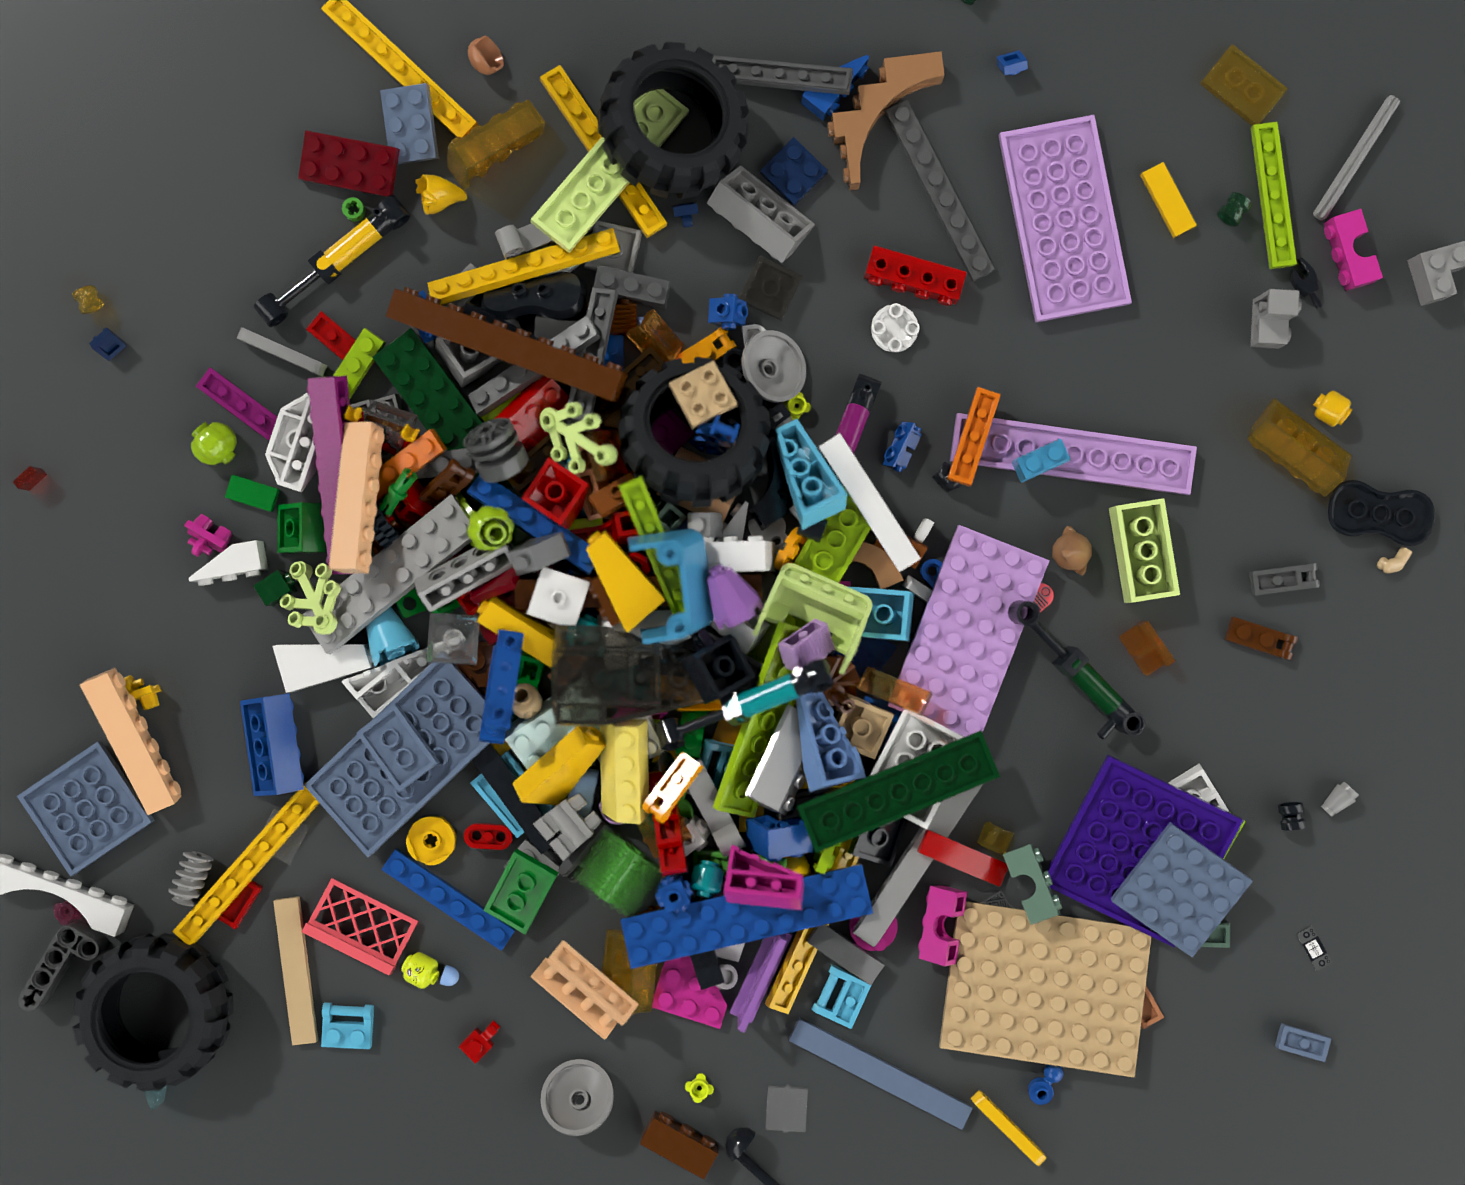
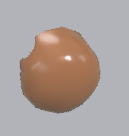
M488 36L477 38L468 46L469 61L472 67L479 73L491 75L504 66L503 56L499 48Z

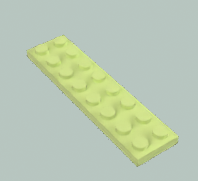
M664 89L649 91L634 101V112L640 129L659 148L689 113L688 108ZM604 137L600 138L531 218V224L568 253L572 251L630 183L621 176L623 170L619 163L615 165L610 163L602 147L605 141Z

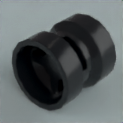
M1303 802L1278 804V811L1282 815V820L1280 821L1281 830L1292 831L1306 828V821L1302 817V812L1304 811Z

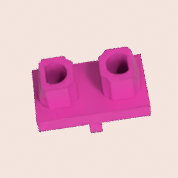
M200 514L193 522L188 520L184 525L188 529L187 533L192 536L188 540V544L193 546L191 553L196 557L202 553L209 556L213 551L212 549L222 553L228 548L227 544L232 537L231 531L220 526L214 535L208 532L213 522L203 514Z

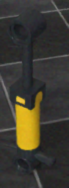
M392 195L385 198L372 210V214L326 251L322 252L320 250L307 260L314 268L313 271L279 298L273 293L262 296L254 304V309L269 327L280 324L289 314L284 307L320 277L326 283H332L342 275L340 272L391 230L402 227L410 219V213L396 196Z

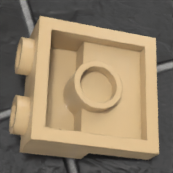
M847 693L846 695L855 702V707L848 703L853 710L848 714H844L836 706L835 710L838 711L836 720L840 727L843 726L847 733L845 735L852 747L855 746L860 754L875 759L894 714Z

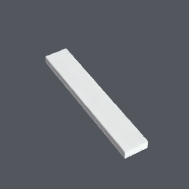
M841 433L819 446L898 571L901 572L920 560L921 558Z

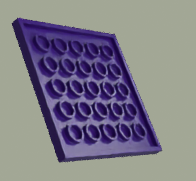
M1107 754L1046 870L1049 872L1053 882L1050 888L1175 947L1171 942L1155 931L1150 930L1151 928L1113 903L1111 897L1169 822L1223 859L1244 820Z

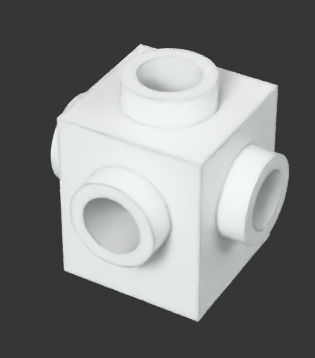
M696 814L692 818L684 817L680 820L685 857L694 850L697 852L702 850L708 844L706 839L711 833L707 823Z

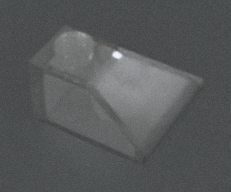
M430 613L426 662L477 665L480 624L477 620L479 616Z

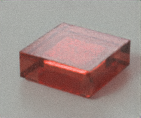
M29 466L13 483L18 489L30 491L47 474L41 468Z

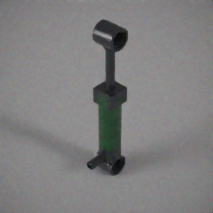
M1023 600L1011 603L1008 609L1010 620L1015 624L1030 626L1058 655L1052 664L1063 675L1068 676L1109 718L1108 722L1097 732L1101 739H1105L1114 729L1130 736L1140 735L1144 731L1146 721L1143 715L1135 712L1088 663L1089 659L1079 648L1067 646L1065 649L1038 621L1040 610L1035 603ZM1026 607L1027 615L1022 619L1020 613L1022 608ZM1131 717V725L1127 727V720Z

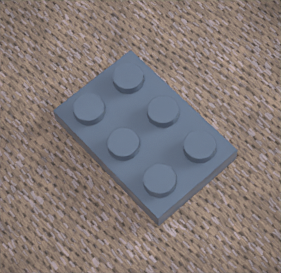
M423 83L380 90L387 144L390 147L400 149L398 165L439 159L429 85Z
M398 703L391 705L356 732L398 792L406 789L440 763Z

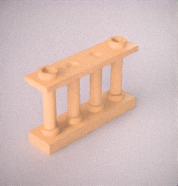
M564 940L556 947L548 959L545 958L530 976L604 1040L617 1023L621 1026L624 1025L639 1005Z

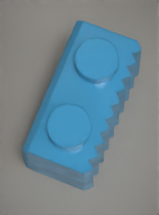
M1057 439L1017 457L1012 461V465L1022 483L1071 459L1063 441Z

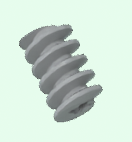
M183 852V856L188 858V861L179 862V865L185 869L176 870L175 873L181 879H173L172 883L178 887L169 888L168 892L174 895L172 898L174 902L185 906H195L198 903L196 898L201 896L200 889L205 885L203 880L208 878L207 870H210L212 867L210 861L214 859L200 852Z

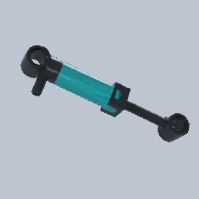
M817 659L810 661L803 666V669L796 667L793 669V673L743 693L732 692L719 698L722 709L681 725L677 718H669L658 722L655 727L661 749L663 751L679 749L685 745V734L725 719L735 727L750 721V716L811 692L820 693L832 688L834 682L827 660Z

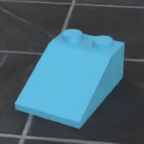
M849 587L868 596L872 601V609L861 637L910 642L914 593L910 591Z

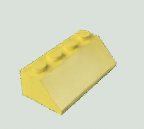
M600 717L599 731L607 745L600 753L601 811L604 815L618 823L641 824L649 816L642 809L643 803L649 796L648 720Z

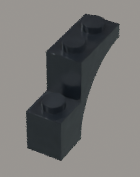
M774 436L769 438L766 455L769 463L767 489L761 500L749 510L762 531L790 512L788 509L789 504L783 495L779 496L777 493L788 486L776 448Z

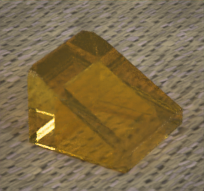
M986 822L977 843L1003 855L1014 833Z

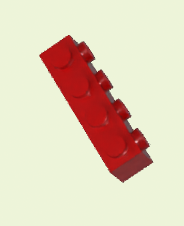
M874 245L864 279H867L868 283L875 286L888 285L891 286L893 291L900 293L909 291L915 293L914 296L917 298L928 299L930 297L937 299V302L941 305L951 306L952 304L956 305L960 298L967 272Z

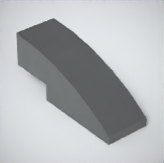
M827 924L816 926L806 940L831 960L870 985L885 966L876 956L861 948L853 940Z

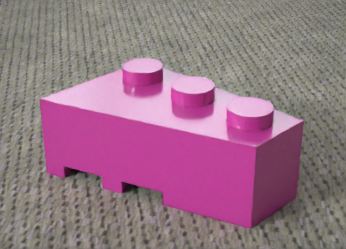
M731 844L724 888L726 901L729 903L801 910L804 893L803 875L776 863L772 864L762 860L760 856L746 853Z

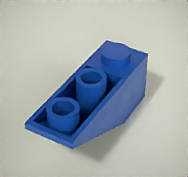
M868 55L840 66L853 68L849 95L855 87L853 83L857 78L861 80L869 70L868 62L870 57ZM805 91L802 95L801 104L824 121L828 115L832 117V113L837 111L840 106L838 102L841 98H847L849 95Z

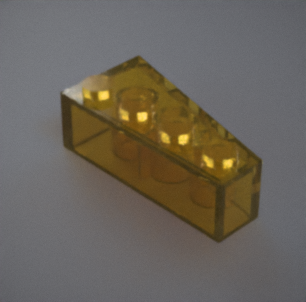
M529 99L522 103L517 102L510 107L509 111L494 115L485 125L475 126L466 136L453 139L448 145L447 168L462 189L465 190L470 186L468 181L478 175L482 178L488 173L487 170L493 163L501 164L506 161L514 148L516 151H520L544 133L545 121Z

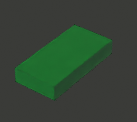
M231 475L225 498L273 512L280 489Z

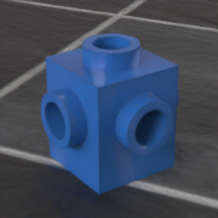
M723 294V298L709 299L708 323L719 326L723 330H736V326H745L748 315L746 301L739 299L736 294Z
M682 874L677 876L670 875L663 878L661 883L658 884V893L655 896L659 906L665 907L667 913L671 911L678 913L688 907L687 904H690L693 891L689 881H684ZM676 893L678 897L671 899L669 895Z

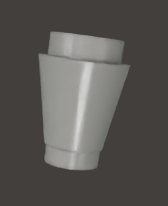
M1346 782L1335 786L1321 807L1332 817L1355 803V799L1359 795Z

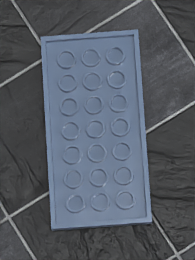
M442 653L378 714L380 715L394 703H398L440 763L406 789L398 792L359 736L356 735L304 786L367 857H370L490 744L478 741L485 697L445 653Z

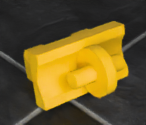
M131 675L124 677L125 687L129 695H132L135 701L140 700L143 710L159 706L156 694L161 692L159 685H148L139 689L140 686L144 685L142 678L135 680Z

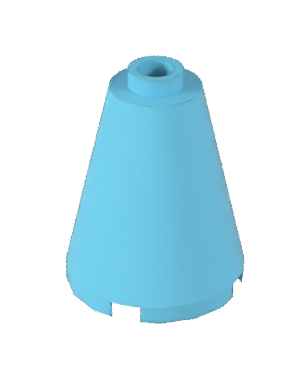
M389 607L366 626L371 659L374 666H377L378 663L382 666L390 661L406 656L405 654L409 651L414 653L419 649L418 641L392 607Z

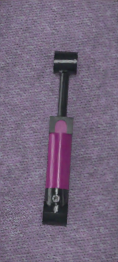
M860 373L835 434L836 436L841 433L853 454L882 384L881 381ZM825 459L826 463L830 467L835 477L838 480H840L835 471L833 470V468L831 467V465L829 464L828 460ZM824 519L803 530L801 525H799L796 534L820 543L828 520Z

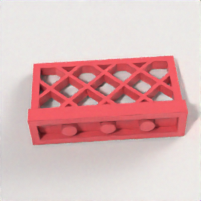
M331 878L311 918L305 924L302 933L387 975H391L419 921ZM334 885L343 889L345 900L332 903L330 893ZM348 892L355 896L349 898ZM356 898L363 899L367 910L354 914L350 901ZM326 900H328L329 905L324 906ZM347 902L351 916L337 920L334 906ZM369 903L377 907L371 908ZM330 908L334 922L323 924L316 920L321 910ZM381 908L386 911L389 921L376 925L372 911ZM368 913L372 927L359 931L355 917ZM391 914L397 916L398 918L392 919ZM352 919L355 933L349 935L341 933L339 922ZM403 919L411 923L407 933L397 936L393 922ZM390 923L394 937L381 942L377 928ZM335 924L336 930L329 926ZM373 929L377 943L367 946L363 944L360 933ZM357 935L358 941L351 937ZM404 937L402 943L400 944L398 938ZM395 940L398 950L394 958H391L384 954L382 944ZM378 946L379 951L373 949V947Z

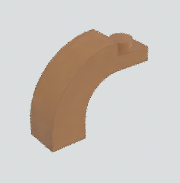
M862 543L852 562L860 563L871 571L878 589H884L903 581L901 573L885 551L875 545Z

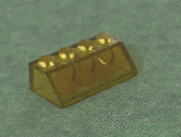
M1274 398L1252 426L1247 440L1250 441L1254 448L1262 450L1269 455L1273 462L1281 464L1289 470L1292 476L1300 478L1308 484L1312 491L1319 492L1326 497L1346 479L1352 455Z

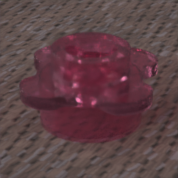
M67 900L63 903H56L53 906L54 916L63 926L68 925L73 919H80L82 916L80 911Z

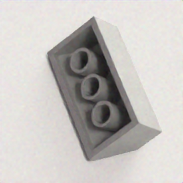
M741 165L728 174L726 178L719 181L707 202L717 214L726 218L736 229L745 233L755 244L760 245L771 257L779 260L781 263L793 254L815 226L812 221Z
M790 705L786 706L745 794L760 806L785 817L787 812L792 810L795 804L794 797L798 789H801L805 782L798 711Z

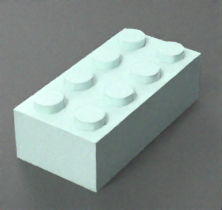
M584 675L545 700L540 712L533 718H518L511 722L510 730H506L505 741L528 770L576 726L597 727L599 730V718H612V716Z

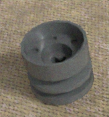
M507 418L493 419L477 426L466 435L463 441L466 450L469 451L470 458L475 460V467L479 475L485 482L494 483L512 477L520 472L529 461V456L522 442L517 440L518 434L514 430L511 420Z

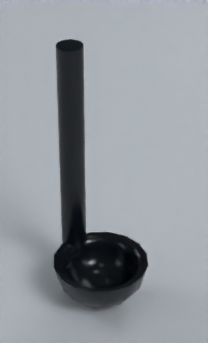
M745 1127L734 1129L727 1136L725 1143L726 1153L731 1161L737 1159L764 1185H779L744 1153L754 1139L756 1132Z

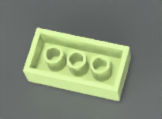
M1164 498L1109 508L1124 603L1180 595Z

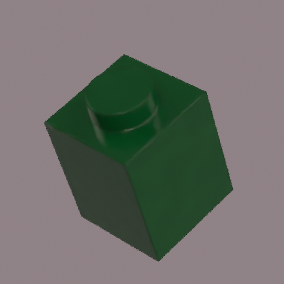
M282 570L275 571L253 585L265 606H275L280 603L283 595H292L297 592L294 586L296 584L295 579L292 578L289 572L286 573Z

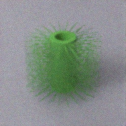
M607 835L608 838H605L606 845L602 844L603 847H600L601 853L596 852L598 856H594L596 862L591 861L593 863L592 866L586 865L588 867V870H586L588 874L581 875L586 880L583 883H588L587 887L594 891V893L589 894L598 895L599 898L604 900V903L606 901L609 904L614 903L616 906L623 904L622 908H624L627 904H632L631 902L640 897L638 895L640 888L646 889L647 881L651 882L650 874L654 877L652 873H656L654 870L655 865L651 863L653 860L645 857L646 855L643 854L645 852H641L639 848L633 846V842L631 845L628 841L624 843L622 840H617L615 836ZM606 846L607 850L604 852L606 854L603 855L602 849ZM601 855L602 859L598 862L597 858Z

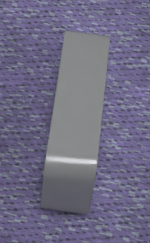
M533 224L519 229L515 225H508L495 232L505 259L557 244ZM594 225L590 228L588 232L593 230Z
M699 758L696 761L704 768L689 786L688 790L725 858L730 855L731 844L739 849L746 845L731 815L713 808L718 791L702 760Z

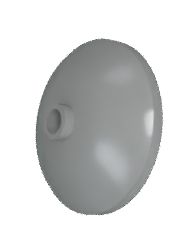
M767 330L753 336L745 345L742 354V370L746 382L750 381L764 400L774 403L785 402L794 398L801 391L806 379V363L802 351L794 340L782 332Z
M584 1059L570 1060L556 1067L545 1080L541 1091V1108L545 1119L555 1130L570 1136L585 1135L600 1127L609 1116L614 1101V1089L608 1074L598 1064ZM584 1097V1102L578 1105L577 1099Z

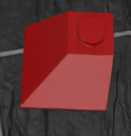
M548 458L521 499L569 530L583 508L589 484L551 458Z

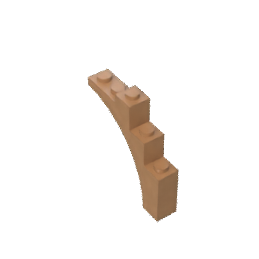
M942 51L884 58L882 67L878 69L880 83L858 86L856 95H853L854 111L832 113L831 122H827L828 136L833 137L834 145L842 144L840 145L841 160L845 159L846 168H843L844 183H848L849 190L859 189L861 183L860 161L867 136L877 120L890 106L904 96L919 89L942 83L944 78Z

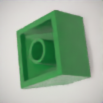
M299 502L277 505V553L327 552L324 540V520L321 516L322 503Z

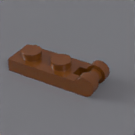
M451 459L447 467L420 492L419 499L436 507L451 494L455 496L469 484L475 475V470L470 467L465 468L460 465L459 461Z
M1231 617L1224 640L1291 661L1293 657L1291 651L1293 645L1297 644L1298 637ZM1278 640L1284 641L1281 650L1276 648Z

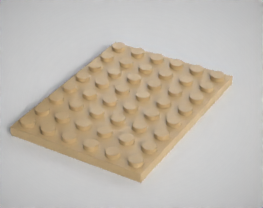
M966 901L964 916H958L955 920L953 938L960 941L956 964L949 966L939 1047L1135 1078L1151 936L1128 925L1057 915L1030 925L1026 912L1023 909Z

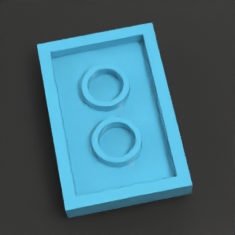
M509 751L501 756L517 778L525 772L524 768ZM482 773L470 782L516 838L524 833ZM537 804L544 815L555 806Z

